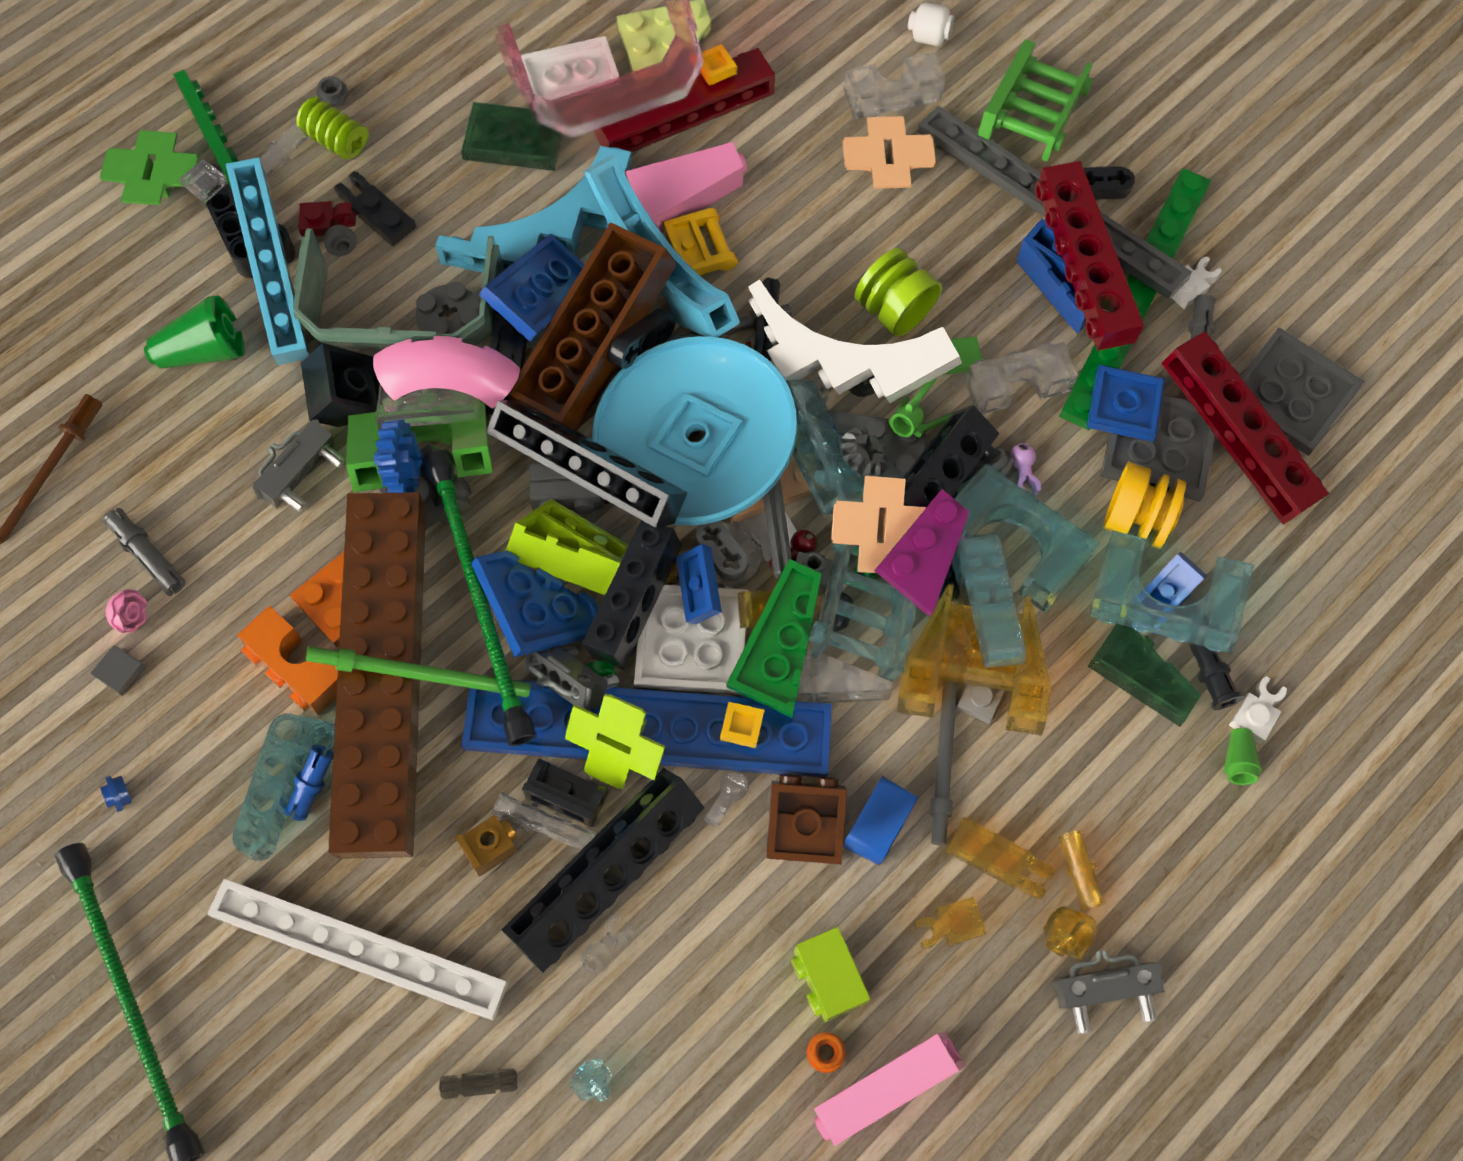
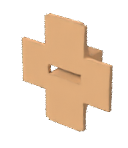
M904 116L867 117L868 136L844 137V140H842L844 167H846V170L872 171L873 189L911 188L910 170L934 167L936 164L933 137H931V134L906 135ZM884 140H891L889 150L890 164H886Z
M865 476L863 502L836 500L833 510L831 540L835 544L859 545L857 572L876 573L874 571L925 510L926 507L904 506L906 479Z

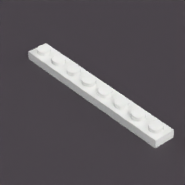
M227 879L223 880L207 913L211 918L492 1021L495 1019L508 986L507 981Z

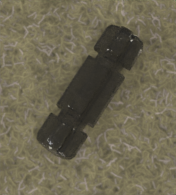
M513 1068L501 1069L499 1073H495L492 1070L461 1074L460 1078H457L456 1075L442 1076L439 1080V1093L443 1099L458 1098V1094H462L464 1097L494 1094L496 1090H500L502 1093L517 1090L518 1087L517 1072Z

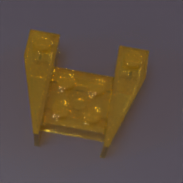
M948 584L904 663L897 712L933 718L939 680L1011 691L1006 730L1042 736L1047 722L1051 684L1032 598L1029 596L1025 597L1022 614L951 603L954 585Z

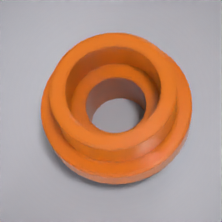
M822 1032L810 1040L806 1054L808 1062L815 1070L821 1073H832L838 1070L844 1063L846 1049L843 1041L837 1035L830 1032ZM829 1046L833 1051L832 1059H821L819 1048Z

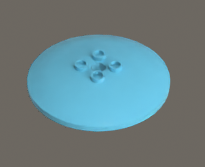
M708 336L686 337L672 340L647 350L637 356L629 368L622 369L614 377L597 406L593 422L592 440L688 492L673 525H702L732 517L746 510L775 486L787 468L794 451L797 437V414L794 399L784 377L759 352L746 345L725 338ZM701 430L706 433L703 440L699 442L688 440L689 435L693 431Z

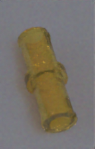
M1075 831L1062 835L1058 839L1061 842L1069 866V870L1066 871L1067 876L1073 879L1083 911L1102 906L1106 903L1103 900L1094 871H1097L1095 862L1091 863L1082 837V831Z

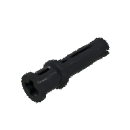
M1191 603L1178 608L1174 615L1201 670L1198 678L1201 683L1206 684L1213 700L1211 703L1212 709L1222 710L1243 700L1244 696L1234 686L1229 675L1231 672L1230 666L1226 662H1222L1218 656L1196 604Z

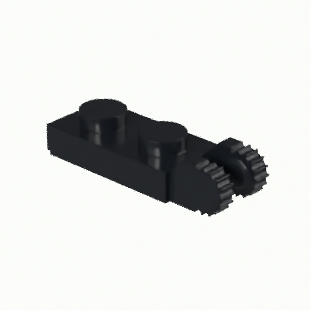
M357 171L349 174L352 184L362 192L357 197L340 182L334 186L337 195L344 202L352 204V212L356 213L362 221L391 246L396 245L417 227L415 220L373 184L370 185Z

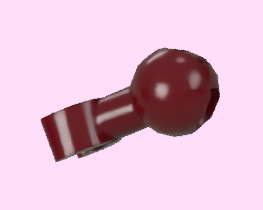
M799 530L791 537L790 549L793 561L796 562L798 552H814L817 548V538L811 531ZM809 534L812 535L813 538L806 539V536ZM772 558L768 562L770 569H773Z

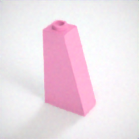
M731 142L625 171V176L642 206L659 231L663 233V221L698 212L742 187L743 172H747V165L744 155L742 153L738 154L734 143Z
M947 1032L938 1033L814 1108L818 1115L815 1118L816 1126L826 1141L831 1139L835 1146L963 1069L966 1065Z

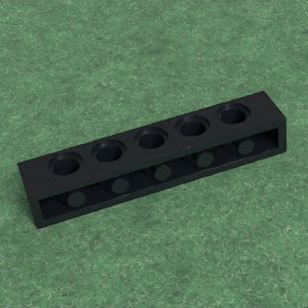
M521 400L498 401L486 433L655 528L675 524L688 492Z
M663 768L656 775L655 780H651L501 931L528 960L544 973L561 958L562 953L578 937L587 932L590 925L615 903L617 897L632 882L641 877L643 871L660 854L668 849L670 843L685 828L693 824L696 817L705 807L682 778Z

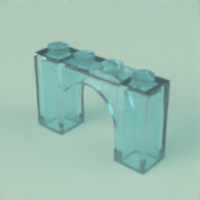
M988 464L981 468L955 498L958 503L969 511L956 548L960 553L983 527L991 523H1012L1022 527L1033 536L1039 546L1041 559L1026 577L1018 594L1046 614L1088 563L1100 544L1088 532L1075 526L1059 512L1049 508L1030 492L1022 489L1006 478L1003 473L996 471Z
M1112 531L1089 617L1099 619L1107 624L1115 623L1131 627L1142 633H1154L1170 637L1177 642H1189L1205 646L1212 651L1232 653L1239 636L1254 565L1218 556L1207 594L1198 602L1190 605H1169L1153 598L1141 584L1139 568L1147 539Z

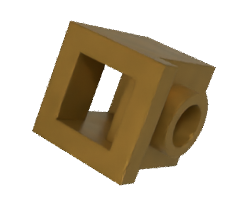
M493 815L467 833L455 837L479 877L518 852L513 844V841L518 838L517 834L507 819L500 823L496 815ZM490 835H494L495 841L492 845L484 846L482 844V840Z

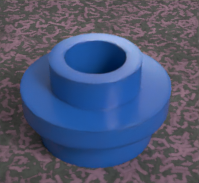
M111 776L105 777L107 785L100 787L107 808L115 806L117 812L123 811V806L132 803L123 778L118 776L112 779Z

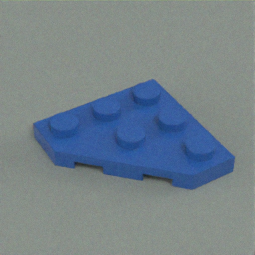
M509 551L477 556L473 560L471 565L514 657L584 640L599 609L593 597L584 592L578 595L563 587L562 580L538 568L534 571L519 563L520 557Z

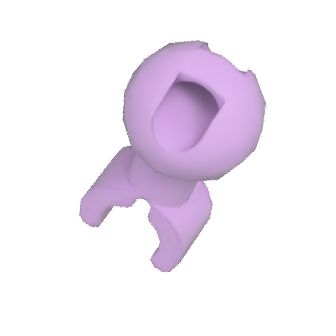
M1020 443L1015 445L1010 451L1014 458L1013 466L1018 469L1019 481L1015 486L1016 496L1020 497L1024 491L1023 484L1027 481V484L1033 488V494L1037 495L1041 490V484L1033 476L1031 468L1036 460V453L1029 444Z

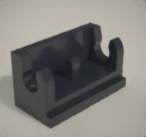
M540 758L522 788L526 799L591 828L610 792L606 787L596 785L553 766Z

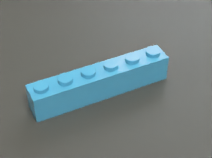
M259 157L227 163L226 168L272 356L277 365L304 360L310 353L303 325L294 317L293 303L295 292L265 170Z

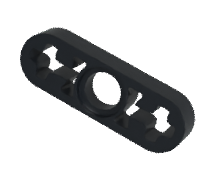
M658 308L635 323L613 340L608 350V361L623 369L629 368L637 356L668 340L676 325L675 315Z

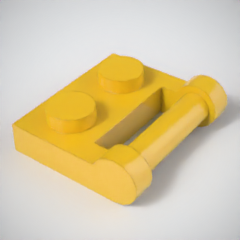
M708 208L663 221V229L669 244L698 275L720 269L728 271L738 264L735 253L730 251L720 228V217L715 208ZM703 226L708 229L718 254L710 255L699 227Z

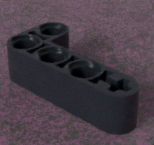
M204 164L195 171L194 180L238 273L245 278H253L232 190L219 166ZM278 223L287 263H290L295 258V247L287 229Z

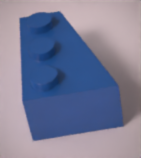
M1041 218L1023 239L1016 262L1078 335L1086 326V319L1083 311H1079L1076 306V292L1073 284L1069 283L1066 279L1065 263L1062 255L1059 256L1056 252L1052 228L1049 229L1046 221Z

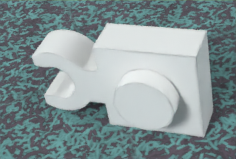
M1209 257L1202 258L1195 270L1189 265L1185 266L1192 271L1191 276L1172 297L1184 310L1194 303V298L1197 295L1206 294L1210 288L1209 284L1216 282L1222 272L1220 268L1214 272L1205 270L1210 260Z
M1267 676L1256 685V696L1248 693L1244 697L1229 724L1234 729H1250L1253 732L1254 741L1262 744L1267 739L1281 714V711L1272 705L1279 703L1287 693V688L1283 686L1277 691L1276 695L1270 694L1266 689V685L1270 680Z

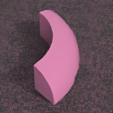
M434 336L433 340L415 342L412 339H407L381 350L373 358V367L377 379L385 392L393 400L416 390L445 388L469 394L493 409L498 401H503L517 382L520 373V367L500 352L485 345L483 348L463 343L462 338L450 336Z

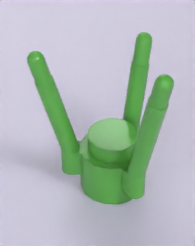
M937 378L924 384L910 402V398L905 396L894 415L888 420L892 430L898 436L910 437L914 434L917 438H920L926 431L946 423L954 412L923 425L924 412L918 404Z

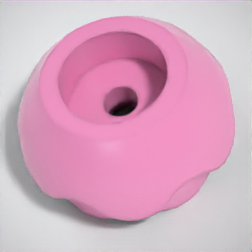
M126 589L117 592L106 605V617L109 624L120 633L137 631L138 627L146 622L145 608L147 607V601L136 590Z

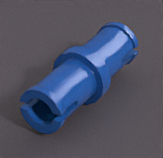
M313 745L311 747V752L302 772H298L294 779L295 788L284 809V813L288 817L291 816L293 810H296L292 818L294 820L304 821L307 819L316 794L321 793L325 786L323 779L333 760L334 754L331 749H328L326 755H324L326 746Z

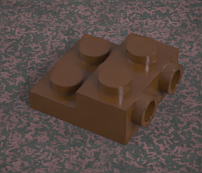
M780 774L779 781L772 780L766 859L842 864L847 796L846 786H840L839 779L831 777H817L816 784L802 783V776L793 774Z

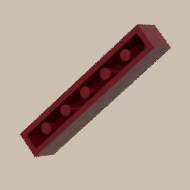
M759 48L742 52L732 58L737 65V74L709 86L699 71L592 114L594 135L601 146L617 147L631 153L774 95L775 73Z

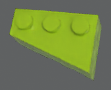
M550 499L515 523L506 551L520 557L518 562L534 569L540 568L555 577L605 595L629 545L553 499Z

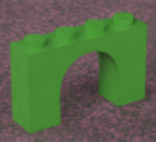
M477 398L348 416L346 466L353 492L387 488V486L383 487L381 474L378 473L379 468L374 463V453H377L378 450L376 441L380 439L378 430L382 429V423L393 420H405V423H409L410 432H415L417 443L437 441L450 445L458 478L493 473L491 436L486 433L489 426L486 404Z

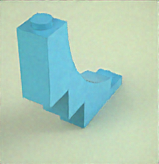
M600 146L596 158L591 165H595L610 155L616 156L625 174V171L632 170L631 152L617 147ZM584 175L570 192L540 212L509 223L475 227L470 241L457 236L446 237L439 235L435 247L440 264L484 273L488 236H494L495 245H499L503 268L506 270L549 234L555 236L575 255L583 226L606 230L609 224L586 175Z

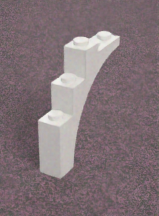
M760 280L748 286L753 295L748 300L758 317L764 315L768 323L764 330L771 343L775 345L767 350L772 359L770 362L778 369L788 386L822 367L823 369L818 371V374L827 389L833 387L840 395L874 375V378L869 381L878 398L885 395L889 403H892L962 364L959 354L943 327L921 337L893 344L861 345L837 341L813 332L791 318L775 302Z

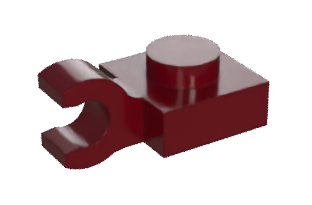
M331 201L300 203L298 230L302 237H305L307 228L313 229L315 236H325L326 231L334 225L356 226V213H352L351 203L343 202L335 207Z

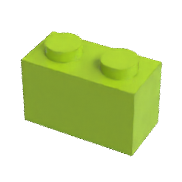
M838 927L795 945L794 953L796 956L791 958V962L799 980L806 978L811 993L807 994V999L816 1017L822 1015L824 1022L827 1023L869 1003L871 1000Z

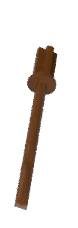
M85 394L66 423L58 426L65 434L0 528V544L5 542L74 439L81 442L84 441L85 437L83 434L102 407L101 401L89 394Z

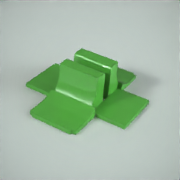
M139 130L135 149L109 148L107 150L100 178L101 181L125 184L121 198L122 203L160 205L162 197L169 198L172 187H191L193 185L199 158L197 154L174 152L177 133ZM150 155H155V156H156L154 163H153V161H152Z

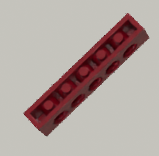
M1081 161L1044 167L1039 182L1035 184L1036 198L1039 202L1043 203L1046 225L1049 229L1052 228L1056 252L1059 256L1062 255L1066 279L1069 283L1073 284L1075 289L1076 306L1079 311H1083L1088 337L1093 339L1097 351L1136 343L1144 324Z
M1206 331L1178 346L1161 363L1283 525L1330 494L1320 478L1307 465L1300 452L1294 448L1281 431L1280 426L1268 414L1258 397L1252 393L1240 377L1238 371L1229 363L1218 345L1210 338Z

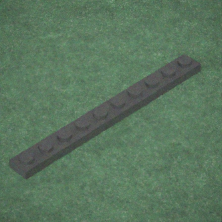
M939 105L919 123L918 133L921 135L931 134L933 143L1045 217L1043 203L1037 200L1035 194V184L1039 182L1041 172L994 141L978 136L977 130ZM1100 212L1122 269L1170 300L1189 280L1192 271Z

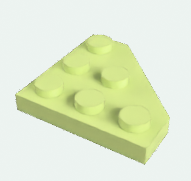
M695 0L617 16L618 29L638 94L649 92L658 86L673 82L675 73L680 67H684L696 51L698 42L711 31V21L704 0Z

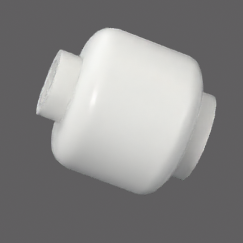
M924 2L920 4L917 12H911L908 30L913 31L915 42L940 46L945 40H950L954 26V15H950V10L945 5Z

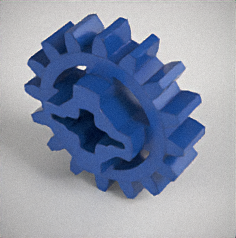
M405 420L383 422L382 429L378 430L380 439L376 441L378 450L377 453H374V463L379 468L378 473L381 474L383 487L387 486V493L416 492L415 487H419L418 478L421 476L420 466L423 464V452L419 450L415 432H410V424L405 423Z

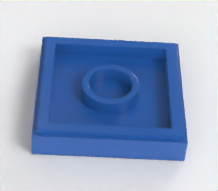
M1098 365L1086 427L1153 442L1157 434L1165 378Z

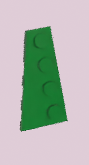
M791 559L788 560L726 683L727 688L793 718L822 573Z

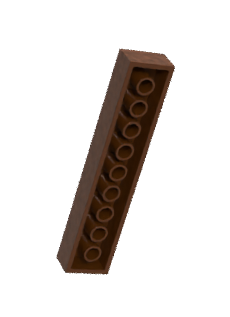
M419 492L347 493L339 648L353 649L355 654L420 665L426 506ZM352 669L351 672L338 670L328 853L338 859L413 857L420 680L358 669Z

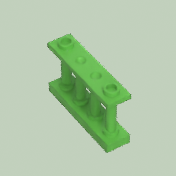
M1024 39L985 109L978 136L989 140L995 128L999 130L1002 127L1047 144L1042 160L1048 162L1053 150L1059 152L1066 136L1063 130L1080 96L1088 95L1094 78L1089 77L1093 64L1087 62L1080 77L1036 61L1037 57L1032 56L1036 43ZM1034 73L1074 89L1070 95L1027 79V75ZM1025 91L1065 107L1062 113L1017 97L1016 92ZM1011 109H1015L1052 123L1055 126L1051 132L1009 116L1005 110L1011 111Z

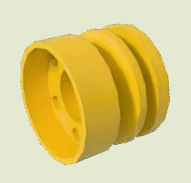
M1128 461L1111 498L1104 519L1103 529L1125 537L1133 524L1139 525L1137 541L1144 543L1150 531L1153 530L1150 545L1160 549L1178 523L1184 506V493L1187 482L1177 478L1168 492L1169 475L1164 473L1155 486L1149 485L1151 469Z

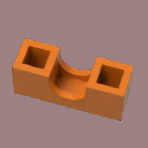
M270 605L237 634L238 638L245 645L241 652L253 664L257 665L261 661L269 669L265 674L279 688L286 684L293 691L289 697L303 711L310 707L319 716L336 700L338 670H335L333 665L309 661L300 664L289 663L290 652L302 639L295 629Z

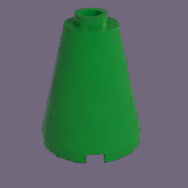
M213 295L208 296L149 336L146 340L147 345L144 346V352L152 365L156 364L159 368L164 369L236 360L245 355V343L242 332L238 331L235 333L232 322L237 319L233 311L221 296Z

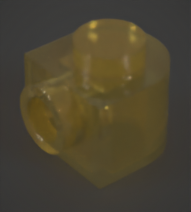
M1066 906L1059 907L1049 916L1043 927L1048 936L1044 943L1050 951L1058 956L1064 957L1066 954L1081 961L1095 939L1096 922L1089 915Z

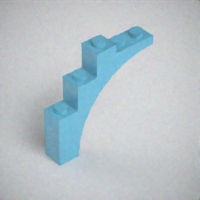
M610 155L584 171L608 224L612 222L666 248L677 265L660 295L665 296L678 325L703 336L719 337L740 323L729 295L698 275L681 258L656 227L627 180L616 156Z

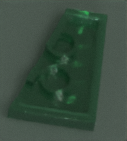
M1124 612L1087 667L1181 727L1201 695L1172 663H1166L1153 649L1155 644L1147 635L1143 637L1131 624L1133 622L1132 618Z

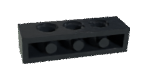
M974 405L952 414L902 478L906 479L904 506L927 507L942 489L952 498L956 499L958 496L957 489L960 485L968 481L975 474L976 469L974 467L993 450L991 444L1000 433Z
M641 520L582 642V645L592 659L605 661L616 668L625 669L676 561V556H678L682 548V544L673 528L667 526L655 528Z

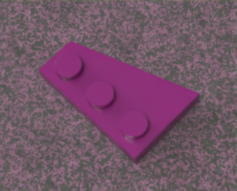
M942 489L874 570L928 616L932 615L969 511Z

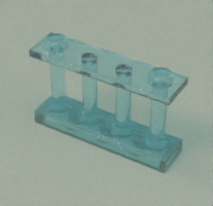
M832 542L831 550L835 551V556L819 621H815L809 635V641L813 643L810 656L818 658L828 645L875 661V665L879 666L877 681L890 685L904 670L917 606L893 586L847 570L850 554L859 555V545L835 544ZM843 583L889 600V604L893 605L891 614L886 617L840 600ZM836 614L882 630V634L886 635L884 645L879 648L833 631Z

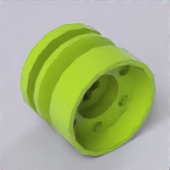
M898 247L887 251L869 267L858 283L854 294L856 302L866 307L869 314H879L878 320L880 324L895 337L907 334L916 327L934 307L942 291V284L927 270L920 269L917 271V261L909 258L908 254Z

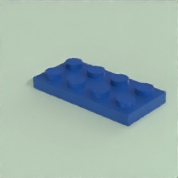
M549 234L489 282L479 295L513 325L519 333L531 341L549 325L585 264L555 236Z

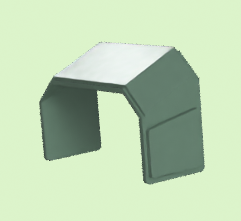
M306 229L305 237L301 239L294 281L296 292L293 310L294 317L318 341L343 349L383 350L407 339H412L415 342L433 340L434 336L462 338L463 343L477 346L493 334L495 310L482 297L479 316L453 334H438L433 331L391 330L390 327H378V329L333 327V329H324L319 323L328 268L313 229ZM488 236L482 289L504 271L499 245H495L494 236Z

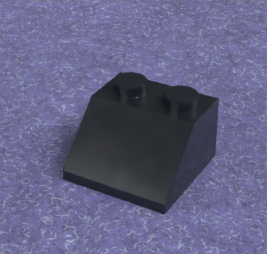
M322 343L301 362L309 421L317 419L321 424L342 427L348 426L349 415L388 410L385 390L378 381L374 371V357Z

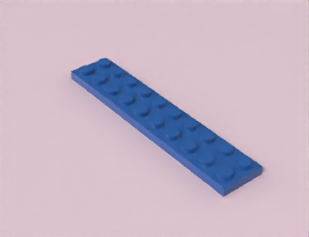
M514 680L530 683L531 685L528 697H517L520 698L522 707L532 718L537 738L533 741L519 746H509L505 736L502 694L473 688L469 689L461 745L464 751L587 760L588 749L565 739L573 704L549 687H542L534 681ZM614 687L606 690V694L616 696L647 712L645 716L647 720L646 726L641 735L666 746L660 763L662 766L768 774H793L807 777L828 776L832 704L796 701L793 718L747 697ZM728 702L764 709L756 748L720 740ZM601 706L591 709L590 712L599 715Z

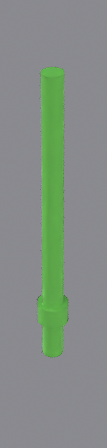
M308 646L305 661L333 665L335 670L351 672L352 669L497 693L501 691L499 690L496 677L355 654L353 649L341 647L336 651ZM512 680L516 696L528 697L531 687L530 683Z

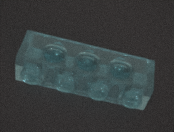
M786 380L794 399L797 414V437L793 456L822 515H833L836 500L863 502L864 480L844 460L840 449L842 437L813 380Z

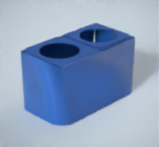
M882 776L843 843V848L880 866L918 797Z

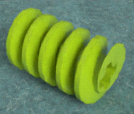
M318 96L307 99L298 111V129L312 140L317 141L321 146L327 147L329 151L335 153L341 159L349 160L356 157L368 142L369 130L365 126H359L356 120H351L348 115L341 113L336 107H331L327 101H321Z

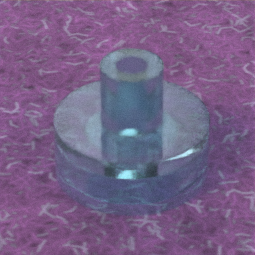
M600 1059L589 1060L574 1072L570 1079V1088L582 1101L595 1098L597 1102H603L610 1095L607 1086L611 1081V1072Z

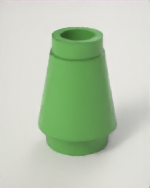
M1247 728L1233 729L1230 732L1224 773L1228 775V781L1233 784H1254L1258 781V775L1261 774L1262 768L1253 732Z

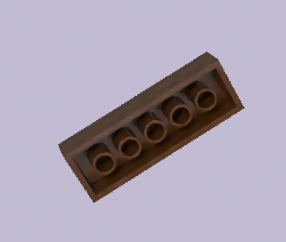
M610 222L521 369L518 380L508 395L513 400H521L578 431L617 366L609 362L607 358L611 343L619 334L647 316L677 266L667 249Z

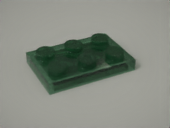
M473 102L461 150L462 159L555 171L566 121L565 113Z

